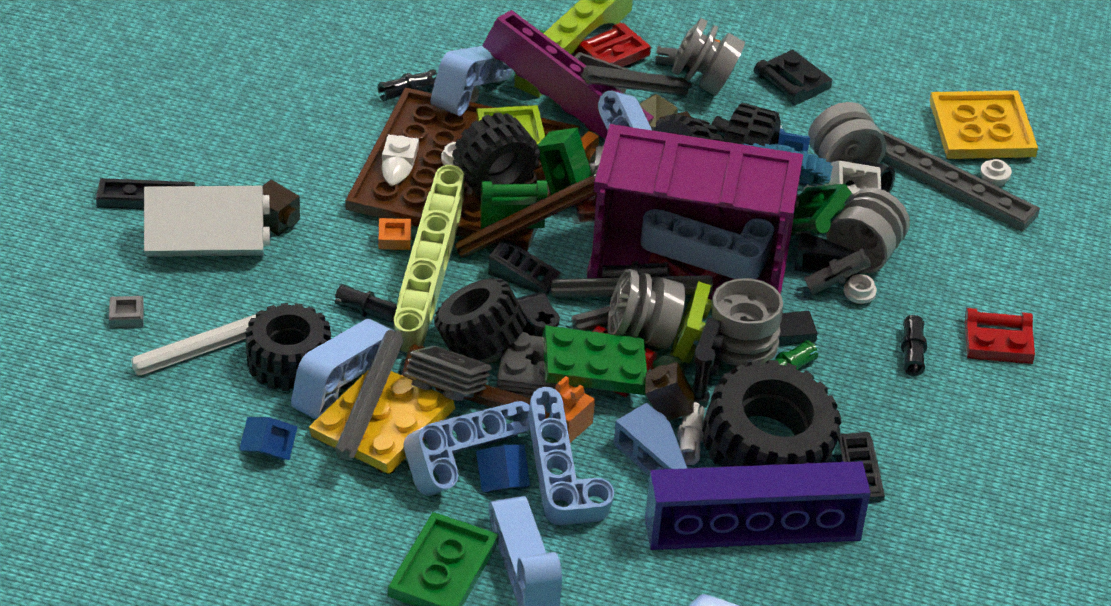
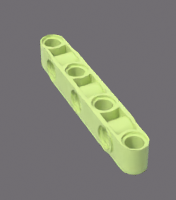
M455 165L442 166L435 174L399 293L394 316V331L398 330L402 333L401 337L404 341L400 350L408 353L411 345L422 346L425 343L460 222L464 201V172Z

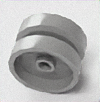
M844 102L835 104L817 116L809 128V145L814 154L818 155V158H825L826 162H852L855 159H861L880 164L885 156L887 147L885 137L879 127L874 124L873 118L867 109L859 103Z

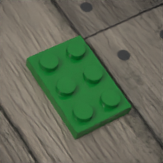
M545 325L542 338L546 383L557 384L566 376L569 378L570 386L578 387L582 385L585 388L645 395L647 367L644 339Z
M432 512L388 585V597L413 606H463L496 549L499 534Z

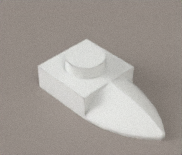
M388 135L382 153V173L390 186L403 181L413 169L419 149L418 138Z

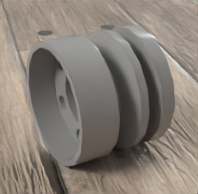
M700 18L688 30L675 54L674 66L671 72L679 75L685 65L689 66L684 79L689 81L697 71L702 73L698 87L717 96L738 61L746 42L730 33H727L720 42L715 41L718 27L713 25L708 34L704 35L702 33L708 21Z
M876 188L861 189L851 197L843 211L831 223L830 229L826 233L827 241L854 251L863 248L871 262V267L861 270L860 273H873L884 267L894 250L905 238L910 229V217L904 205L885 190Z
M626 269L622 273L611 298L608 315V333L635 338L640 333V338L644 339V345L666 350L674 340L680 325L685 301L683 283L658 278L652 286L650 274L641 273L639 276L637 271Z
M743 278L727 281L716 289L712 299L711 315L712 319L721 321L719 335L725 336L720 356L716 355L717 358L727 364L735 366L743 364L746 367L749 362L760 360L762 364L775 357L779 348L780 324L783 312L782 296L775 287L764 281Z

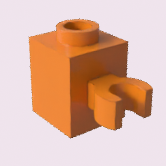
M565 376L556 384L555 390L560 393L563 400L571 443L593 423L595 399L584 393L582 385L578 387L570 386L569 378ZM545 408V414H546V415H545V419L549 418V415H550V413H548V412L546 411V408Z

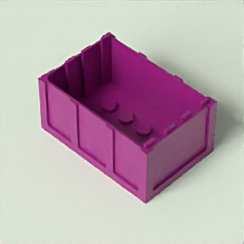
M610 124L594 182V192H597L593 245L587 269V279L603 278V265H629L632 261H639V264H648L649 257L653 252L645 250L640 243L643 216L649 210L660 209L737 234H741L746 223L752 219L761 218L772 223L774 234L770 257L756 280L768 283L781 294L803 154ZM669 259L691 276H698L677 260ZM725 277L713 285V293L708 295V299H713V295L719 286L734 279Z

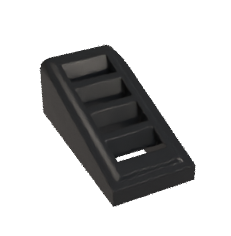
M801 233L795 270L813 274L829 266V262L833 259L841 260L856 251L811 234Z
M505 239L501 240L489 257V275L537 293L543 292L546 296L551 290L552 280L559 279L561 272ZM540 275L544 277L542 281L537 279Z
M869 432L840 434L834 451L837 462L864 460L862 462L868 484L872 485L869 486L871 493L869 502L884 501L885 494L871 434Z

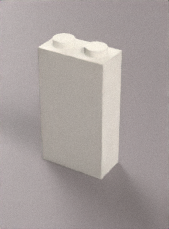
M262 186L144 187V252L147 257L264 255V246H270V227H264L263 214H270L269 195H263Z

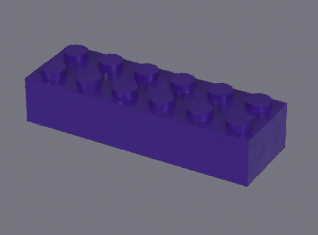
M863 462L650 470L645 512L650 550L861 541L871 494Z

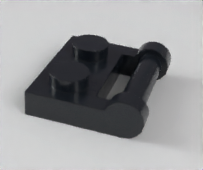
M793 49L769 61L762 59L757 62L753 69L755 75L760 79H767L785 93L787 99L794 105H798L831 89L832 78Z
M711 318L707 319L694 357L696 372L692 389L694 391V402L700 404L699 408L701 406L706 408L709 405L710 393L707 391L711 378L717 379L721 360L716 359V355L720 356L725 336L719 335L721 321Z

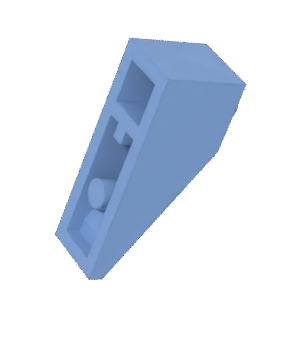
M647 402L616 420L613 445L649 476L650 470L687 468L670 422L661 412H657Z

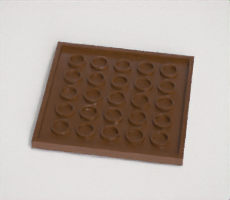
M405 87L345 200V210L379 218L411 219V225L419 227L435 174L440 167L445 166L441 161V154L446 145L456 142L457 139L462 137L461 133L472 126L471 123L477 120V109L496 107L470 102L464 114L458 116L431 104L432 93ZM541 118L545 136L550 131L578 128L579 131L580 128L577 125ZM388 135L418 138L419 149L413 169L403 181L390 186L382 173V153ZM539 158L538 167L533 170V176L525 181L526 184H536L537 180H546ZM465 180L464 201L456 233L457 236L467 237L481 230V197L473 192ZM547 184V188H548V195H547V197H549V196H551V193H550V190H549V187H548V184ZM538 228L523 229L505 238V240L516 244L528 252Z

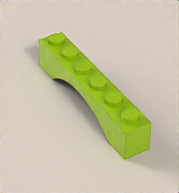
M579 0L543 34L572 54L583 39L594 29L606 23L617 24L632 11L633 0ZM515 74L514 87L538 98L543 95L538 91L537 87Z

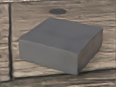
M143 296L110 297V328L144 327Z

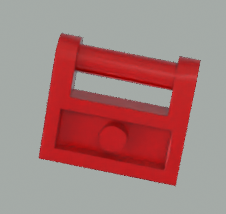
M620 22L613 25L611 30L587 40L583 39L574 50V54L576 55L580 52L624 67L650 56L651 46L627 25Z
M966 308L965 337L968 359L1033 364L1035 348L1032 313L1022 312L1021 315L978 312L977 308ZM977 325L1020 328V330L994 329L986 327L982 328L977 327Z

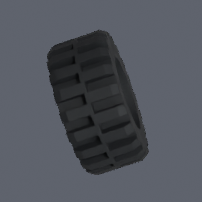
M760 360L747 363L746 367L743 364L731 369V372L724 374L713 391L702 425L704 446L707 450H710L708 455L714 464H720L721 467L828 463L841 431V415L837 410L838 405L832 395H827L828 389L821 381L817 383L813 380L814 375L806 370L804 373L797 370L795 365L787 363L784 366L774 360H768L762 364ZM763 416L775 419L786 425L795 436L780 437L768 434L753 425L748 417Z

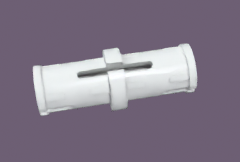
M694 402V413L682 417V425L678 427L677 433L680 440L679 448L682 455L684 454L686 465H694L699 461L700 443L703 441L704 435L702 424L705 410L703 406L699 408L700 404Z

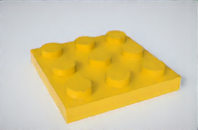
M1019 91L931 92L929 102L947 159L1036 157L1038 146Z
M368 371L309 426L311 437L334 448L336 447ZM393 371L389 374L355 454V458L388 474L406 458L404 440L408 434L428 424L443 421L455 409L454 400L443 396L442 393L433 389L425 390L415 387L411 384V379Z

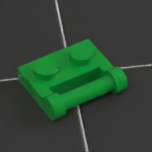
M537 180L536 184H492V181H482L481 229L547 198V180ZM545 219L525 229L545 228Z
M846 184L806 187L799 195V206L795 208L791 235H794L796 232L812 231L816 234L827 233L831 226L830 219L844 208V202L852 194ZM802 217H811L808 219H800Z

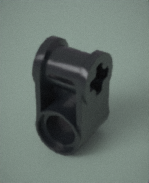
M543 292L517 298L527 318L526 327L522 329L523 332L531 336L542 337L545 325L559 326V314L551 306Z

